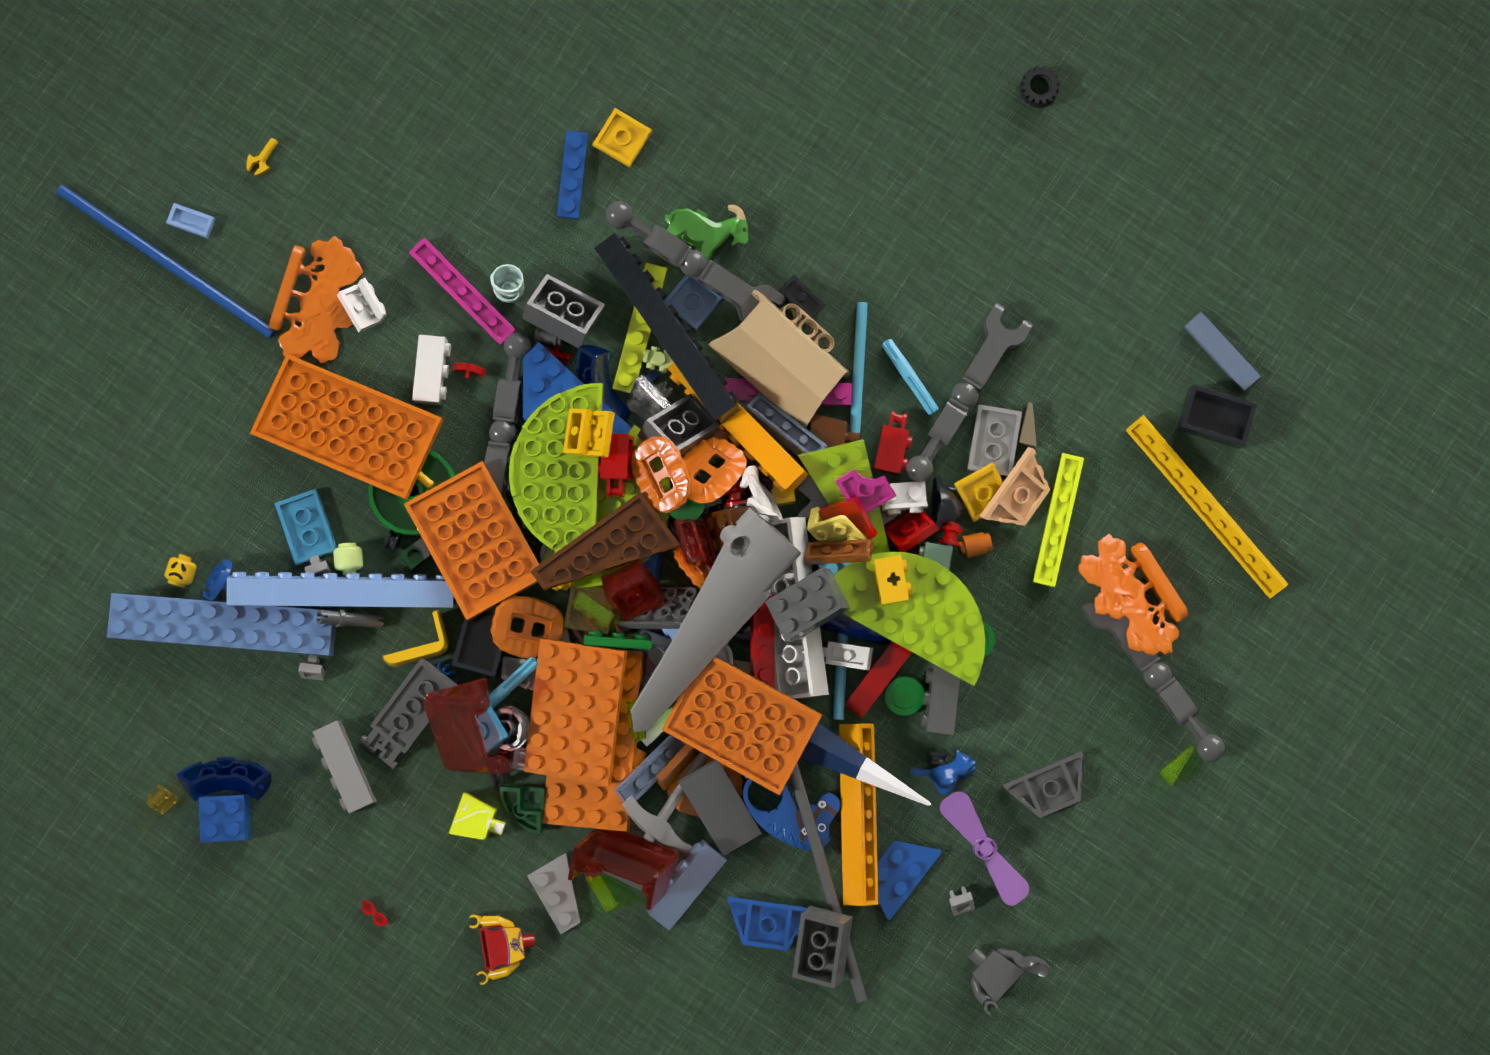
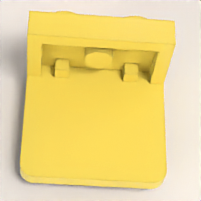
M815 507L811 509L807 530L818 542L867 539L846 516L839 515L823 521L818 513L820 508Z

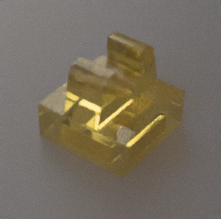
M158 784L156 786L158 791L154 794L149 792L146 803L150 808L163 815L179 799L174 793Z

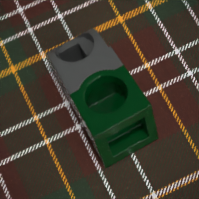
M423 538L399 554L412 573L432 556Z

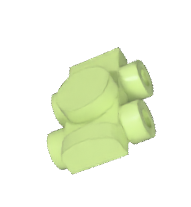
M654 346L651 347V350L646 349L643 357V362L647 363L646 368L653 370L655 366H659L660 372L667 373V368L673 363V360L666 350L662 353L659 352L660 348Z

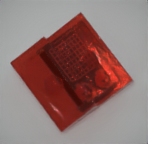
M694 519L675 520L673 523L686 563L693 566L713 565L717 555L706 521H694Z

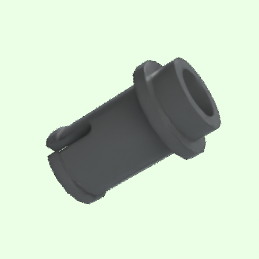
M536 329L535 343L552 344L554 347L562 345V339L545 330Z

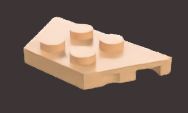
M1028 447L980 515L981 518L1023 526L1030 520L1050 491L1049 485L1044 479L1042 467L1036 461V452L1033 448Z

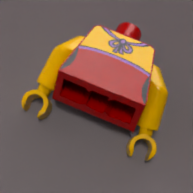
M471 915L469 917L476 918L478 921L476 925H470L469 927L479 928L485 969L479 971L477 975L484 974L486 976V980L479 982L481 985L486 984L490 979L496 980L509 976L519 966L520 961L525 959L524 949L535 946L533 934L522 935L520 927H515L512 921L501 916L481 917L480 915Z

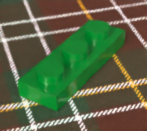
M589 631V635H584L583 639L584 645L651 650L652 641L647 640L645 635H634V639L625 638V634L611 633V637L602 636L603 632Z

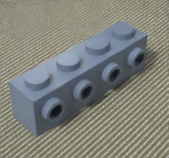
M703 839L700 843L694 844L688 858L682 860L677 865L676 872L671 878L668 877L661 885L662 889L657 896L653 895L647 902L646 910L648 914L670 931L727 860Z

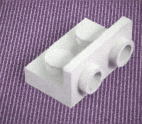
M925 481L891 483L890 485L896 496L882 504V512L887 511L888 515L901 514V510H910V513L923 512V509L928 507Z

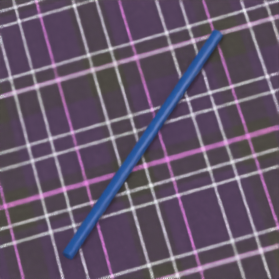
M64 185L58 187L56 194L269 339L273 337L276 330L269 328V325Z

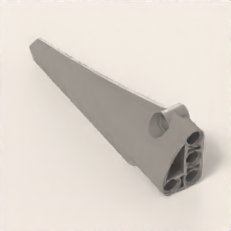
M750 507L737 520L736 526L729 525L721 531L720 539L724 545L680 628L631 709L634 732L648 731L767 600L770 596L772 585L801 555V552L781 532Z

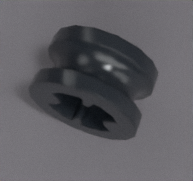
M390 530L386 537L384 548H391V551L395 552L401 541L402 534H395L393 530Z
M928 752L930 756L929 764H948L945 760L948 754Z
M498 765L496 769L493 767L489 768L495 787L499 783L506 784L501 765Z

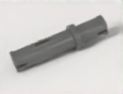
M318 610L317 617H321V619H316L317 624H332L336 627L347 625L382 628L384 622L379 621L384 620L382 614L351 613L344 610Z

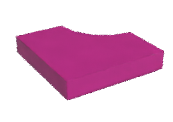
M852 469L835 480L846 499L857 496L866 514L896 496L885 476L876 479L866 478L859 475L855 469Z

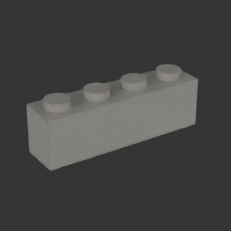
M337 720L313 731L315 737L312 738L316 749H320L323 754L321 758L322 764L326 770L329 769L332 778H330V781L335 791L339 790L342 797L339 801L343 810H347L348 813H354L377 802L342 722Z

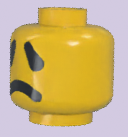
M179 554L178 558L171 557L164 573L165 578L168 579L167 583L185 588V585L192 583L197 566L191 562V557Z

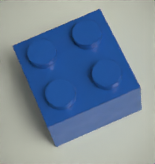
M249 794L199 797L200 842L251 839Z

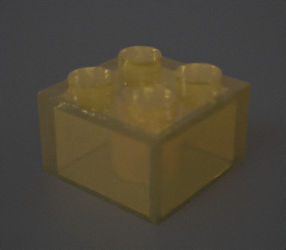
M574 583L570 590L564 628L588 633L589 631L603 632L602 635L609 636L616 590L598 587H576Z

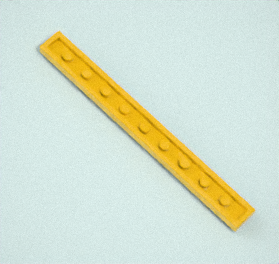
M1144 415L1126 429L1128 434L1269 598H1272L1288 585L1285 579Z

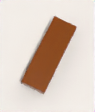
M872 539L808 542L804 561L806 565L870 562L874 543Z
M685 744L657 775L658 786L665 791L700 751Z

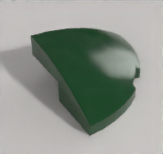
M501 785L500 795L507 813L512 812L519 819L516 823L522 828L536 834L543 833L547 787L536 785Z

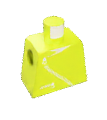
M465 792L462 795L449 833L486 840L489 832L502 835L506 823L494 819L497 813L496 808Z

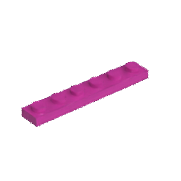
M425 237L409 252L500 346L504 344L505 339L510 334L516 332V329Z
M725 378L728 382L725 385L729 392L733 390L740 399V402L751 401L760 392L746 379ZM837 383L821 405L851 407L852 383Z

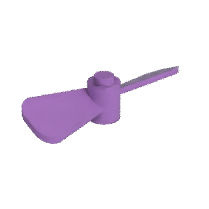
M954 792L946 797L940 804L941 814L972 844L973 853L978 858L984 860L1002 901L1011 906L1018 904L1028 895L1029 885L1027 881L997 852V845L993 839L987 837L969 796L964 792Z

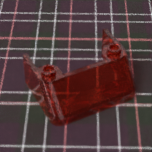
M594 829L574 847L568 880L572 881L581 872L588 877H597L604 871L642 885V894L648 899L646 909L651 910L665 894L678 863L679 853L672 848L656 842L652 843L645 838L626 831Z

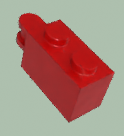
M892 411L889 426L883 425L873 471L899 476L901 471L905 472L907 458H904L905 449L910 450L912 437L908 436L909 430H904L907 418L906 413L900 415ZM893 422L900 423L901 428L892 427Z
M612 434L609 456L601 457V462L598 463V474L601 479L607 481L608 498H612L613 495L624 498L626 481H632L633 479L631 458L634 452V436L630 434ZM614 481H619V487L614 486Z

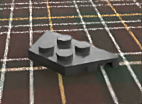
M1080 751L1002 784V786L1038 818L1044 817L1081 801L1083 752Z

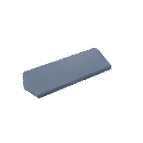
M760 392L745 407V410L770 435L797 456L827 448L824 442Z

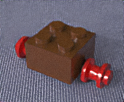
M737 482L726 493L728 494L729 501L725 506L732 508L705 514V525L708 530L709 549L712 558H717L724 545L720 539L721 531L726 526H736L737 520L749 507L752 509L751 506H739L747 504V500L742 499L741 492L745 488L740 487V482Z

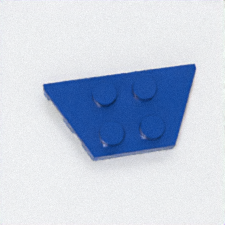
M894 840L877 861L878 901L889 921L942 851Z
M728 896V903L742 945L787 951L799 933L801 913L808 908Z

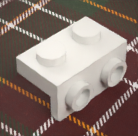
M365 278L361 279L357 285L342 290L337 294L358 333L380 324L386 316L384 305L378 301L373 286Z

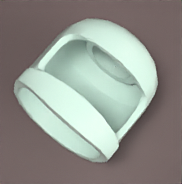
M510 264L501 265L491 274V285L498 299L507 303L520 299L524 293L525 286L523 274L518 267Z

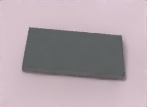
M629 587L616 625L618 628L679 629L700 589L698 587Z
M714 759L678 780L723 856L762 834L719 761Z

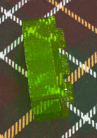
M581 591L572 602L576 610L579 612L581 610L584 611L586 617L591 620L594 618L601 627H608L615 617V614Z

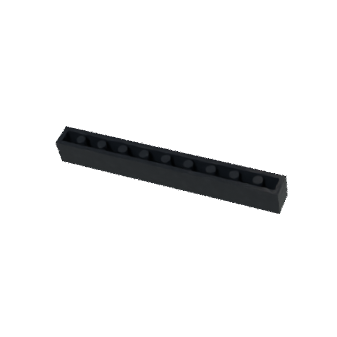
M616 233L612 234L594 249L710 415L721 425L741 410L738 405L740 399L733 390L731 392L728 391L725 386L728 382L721 373L716 374L713 369L716 365L709 356L704 357L701 352L704 348L696 338L692 340L689 335L691 330L684 321L680 323L676 317L679 315L676 308L672 304L668 306L664 300L667 298L664 291L660 287L656 289L652 283L655 281L652 274L648 270L644 272L640 266L643 264L640 257L636 253L632 255L629 250L631 245L624 236L620 238Z

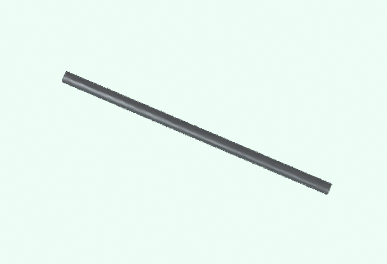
M797 763L790 779L829 911L842 914ZM849 939L846 968L856 1002L860 1003L866 1001L867 996Z

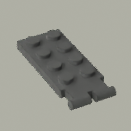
M421 658L370 725L373 728L368 737L363 735L359 742L373 754L378 749L382 751L378 758L394 769L399 763L396 759L400 753L403 752L405 754L408 752L458 685L425 658Z

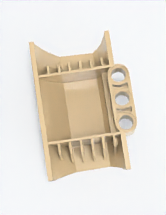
M753 290L751 294L760 303L737 328L711 341L708 346L771 402L806 428L824 399L843 376L847 378L850 372L828 353L834 347L833 337L799 306L791 303L779 309L761 292ZM786 310H789V311L792 312V314H793V319H792V320H789L788 318H786V316H785V311H786ZM802 325H806L809 328L808 335L802 332ZM819 339L825 342V349L819 347Z

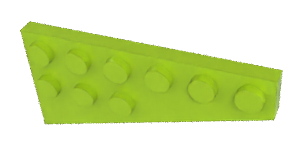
M864 440L798 455L829 505L846 500L835 482L837 478L852 469H855L861 476L872 478ZM877 507L867 513L878 533L874 538H871L874 543L872 555L890 552L880 508Z

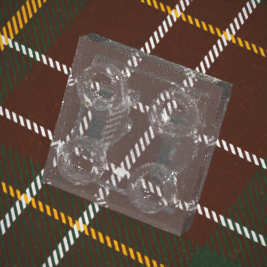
M641 375L636 379L626 404L645 423L647 419L672 405L666 398L672 393L673 389H664L667 384L666 382L653 386Z

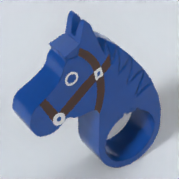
M747 778L743 785V798L755 821L775 838L793 847L812 851L800 809L796 808L787 785L783 789L782 798L777 807L767 811L766 809L755 807L749 801L748 788L753 780ZM832 792L821 794L816 804H810L823 851L824 846L831 840L829 838V825L840 809V801Z

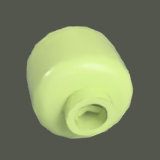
M356 543L338 544V548L334 549V567L336 570L342 571L343 575L356 573V570L363 567L362 549L356 546Z

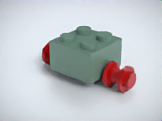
M946 522V526H941V530L945 534L944 538L939 540V544L926 542L923 547L918 549L917 555L931 559L949 570L953 547L961 546V543L957 541L958 534L963 533V529L959 528L960 524Z

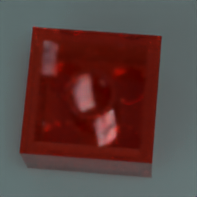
M642 560L601 577L604 597L624 622L664 605L661 585Z

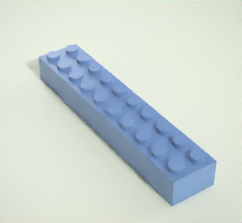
M111 593L107 638L334 656L336 626L332 624H317L316 619H321V617H317L318 610L266 605H227V602Z

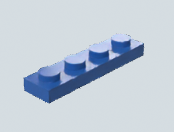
M566 131L557 218L579 220L588 133Z

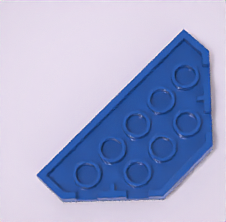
M539 342L523 357V418L525 421L540 405L554 395L579 385H585ZM603 402L602 411L614 412ZM615 413L612 434H628L632 428Z

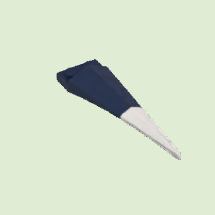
M818 723L800 757L801 759L922 804L931 805L924 797L867 758L823 724Z

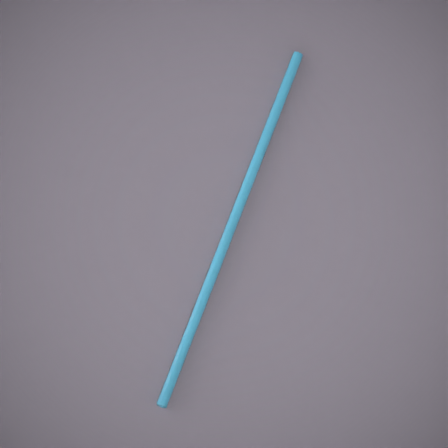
M857 302L849 428V432L860 433L868 307L866 302ZM840 614L838 618L837 643L848 644L850 618L844 614ZM836 665L833 719L844 720L847 667Z

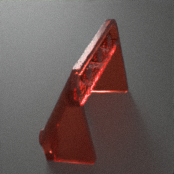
M487 678L434 691L427 694L424 698V708L442 763L450 771L503 774L512 771L509 751L488 756L476 715L484 714L490 706Z

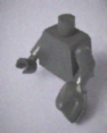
M976 947L968 955V958L976 964L971 971L973 975L971 985L974 996L991 1018L993 1016L989 1012L990 1009L995 1007L1000 1012L996 1002L1023 974V970L1043 978H1047L1051 974L1050 966L1043 959L1035 956L1023 957L1013 950L1000 948L995 951L991 949L985 955Z

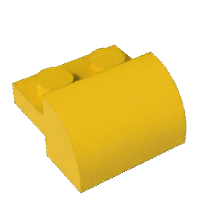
M569 408L563 453L586 458L608 457L615 413Z

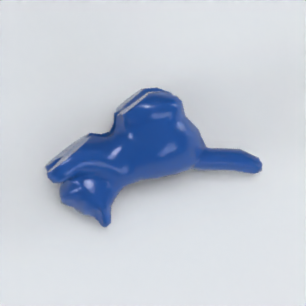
M956 750V757L953 762L937 766L933 769H912L911 773L916 776H929L931 782L937 787L938 792L946 795L955 790L958 779L967 778L976 770V761H972L970 756Z

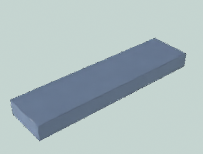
M1202 312L1184 326L1187 332L1243 392L1261 377Z
M669 735L614 789L621 801L625 803L631 795L637 801L657 781V775L686 743Z

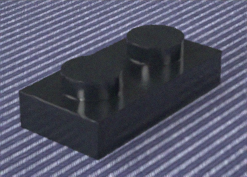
M795 275L779 289V292L790 303L799 306L812 319L825 307V304Z

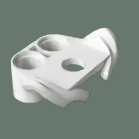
M753 465L748 466L741 476L742 481L740 483L742 488H746L749 485L753 495L747 499V506H751L757 514L774 527L783 520L772 494L759 482L758 468Z

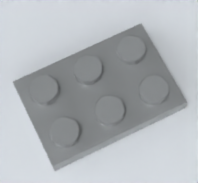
M978 404L967 470L976 472L986 465L994 463L999 475L1008 477L1014 464L1022 416L1021 411Z

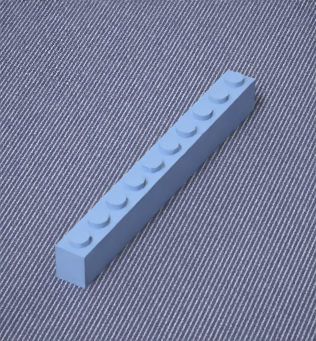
M233 572L232 575L227 577V605L453 608L454 596L442 574H437L436 578H427L426 574H414L413 578H404V574H391V577H382V574L378 573L369 574L368 577H359L358 573H347L346 577H337V573H323V577L314 576V573H301V576H292L290 572H280L278 576H269L268 572H256L255 576H246V572Z

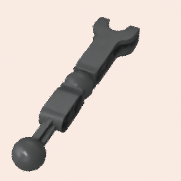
M614 201L607 207L605 212L606 220L612 227L616 229L627 227L645 239L642 244L648 250L675 267L680 266L681 271L686 276L696 277V281L734 305L738 310V317L741 323L760 303L751 294L753 290L761 292L775 306L782 305L785 297L769 285L752 287L711 260L707 261L702 252L691 250L692 247L664 228L655 224L651 228L633 216L632 208L628 203Z
M1000 303L995 304L983 324L986 335L984 344L961 382L953 387L951 398L928 434L931 436V439L920 456H914L907 462L906 474L911 481L926 482L932 477L934 472L932 461L943 444L945 446L948 445L969 409L977 403L981 389L1004 352L1020 347L1031 330L1033 323L1025 320L1015 330L1006 329L1000 320L1004 306Z
M520 332L510 334L504 342V351L509 360L506 378H500L497 385L492 418L495 422L489 429L491 441L488 442L484 462L512 515H514V509L507 500L506 489L509 480L510 457L513 449L511 443L514 442L517 436L514 424L517 425L523 396V381L518 380L522 359L531 350L529 338Z
M1090 602L1082 605V611L1091 625L1097 629L1108 630L1112 633L1140 672H1143L1146 684L1156 689L1154 690L1175 721L1180 726L1186 724L1198 741L1197 752L1199 756L1207 762L1220 760L1225 752L1223 740L1218 735L1209 734L1196 717L1199 714L1198 708L1175 677L1172 678L1169 666L1162 661H1158L1161 659L1158 654H1146L1143 651L1138 652L1128 647L1126 633L1130 620L1125 616L1118 620L1112 618L1109 614L1095 613V605Z

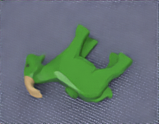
M729 205L728 210L734 212L737 216L718 223L707 219L708 214L699 209L695 212L688 208L676 209L670 215H665V221L669 224L667 231L680 240L695 246L696 250L704 254L707 261L714 250L721 246L730 235L734 237L732 246L737 243L745 245L749 241L748 225L744 212L736 205Z

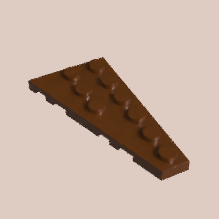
M639 492L530 572L545 591L679 548L681 545L645 497Z

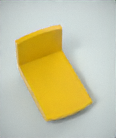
M439 610L432 612L439 641L382 656L384 661L390 666L399 667L418 662L421 658L429 659L445 654L449 648V639L442 613Z

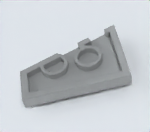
M567 853L527 876L560 934L581 922Z

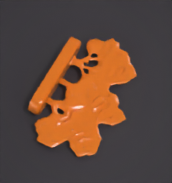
M336 236L332 237L328 242L317 240L312 243L310 249L314 261L306 267L302 264L305 248L295 245L292 250L269 323V328L274 330L281 329L285 318L289 319L291 323L289 331L282 334L278 339L280 347L284 350L283 356L285 357L286 354H289L299 359L311 350L313 356L320 363H325L328 360L332 361L338 355L340 344L334 330L336 328L347 329L353 325L337 294L341 287L354 283L362 275L363 270L355 260L352 250L343 247L342 241L337 239ZM318 257L323 258L320 262L316 261ZM323 264L325 266L321 272L311 271L312 269L315 270L317 265ZM300 274L308 275L311 279V288L306 293L294 290L298 275ZM312 275L317 276L316 281L312 278ZM291 297H298L300 299V312L287 313ZM296 321L301 322L302 326H297L295 324Z
M1108 534L1098 541L1099 557L1083 555L1078 568L1080 574L1088 583L1101 587V592L1095 597V613L1101 615L1109 614L1112 618L1118 620L1125 616L1130 620L1126 633L1130 649L1138 652L1143 651L1151 655H1155L1158 652L1163 654L1172 653V643L1178 638L1179 630L1174 624L1165 621L1164 611L1173 621L1181 622L1188 617L1186 606L1146 545L1137 543L1131 547L1130 556L1133 560L1131 562L1125 556V542ZM1127 564L1129 567L1123 569L1122 565ZM1137 568L1146 580V584H1142L1141 581L1134 577L1133 574ZM1151 588L1159 600L1160 604L1158 606L1149 604L1145 599V591ZM1152 607L1154 611L1151 612L1148 609ZM1158 611L1159 614L1157 616L1160 619L1158 624L1155 625L1153 623V616ZM1162 622L1165 624L1164 628L1160 627Z

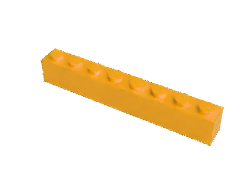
M673 362L667 368L672 373L669 377L678 386L682 383L687 388L684 392L687 395L691 393L705 408ZM738 403L741 410L723 422L719 428L722 431L726 428L731 433L728 436L729 439L737 446L741 444L745 448L743 453L751 461L756 459L760 463L758 468L766 476L771 474L775 479L772 483L781 492L785 489L791 494L809 474Z
M839 724V737L875 763L874 724ZM840 773L843 905H878L876 786Z

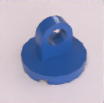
M222 559V565L218 564L213 569L206 582L208 590L207 592L203 591V598L212 601L221 589L227 591V577L232 568V562L227 559Z

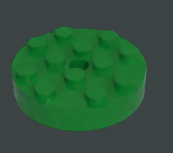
M429 451L421 472L434 482L432 487L434 488L456 475L445 459L436 452ZM416 480L414 486H418V493L420 495L430 490ZM369 484V501L377 518L385 526L397 533L407 536H421L404 503L419 495L409 496L408 500H405Z

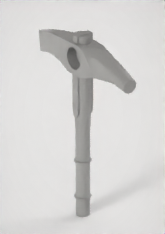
M700 751L684 777L699 769L708 755ZM680 784L670 795L657 816L645 811L632 795L623 804L624 809L639 828L646 833L644 835L646 840L652 843L654 840H657L679 851L690 853L692 845L682 841L674 833L670 824L666 822L684 794Z

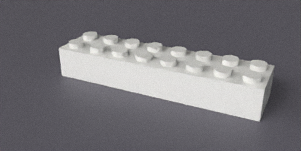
M805 517L784 518L774 526L801 552V555L772 585L770 595H777L813 573L812 564L806 565L804 561L808 543ZM774 620L775 689L793 699L829 695L820 627L797 641H785Z

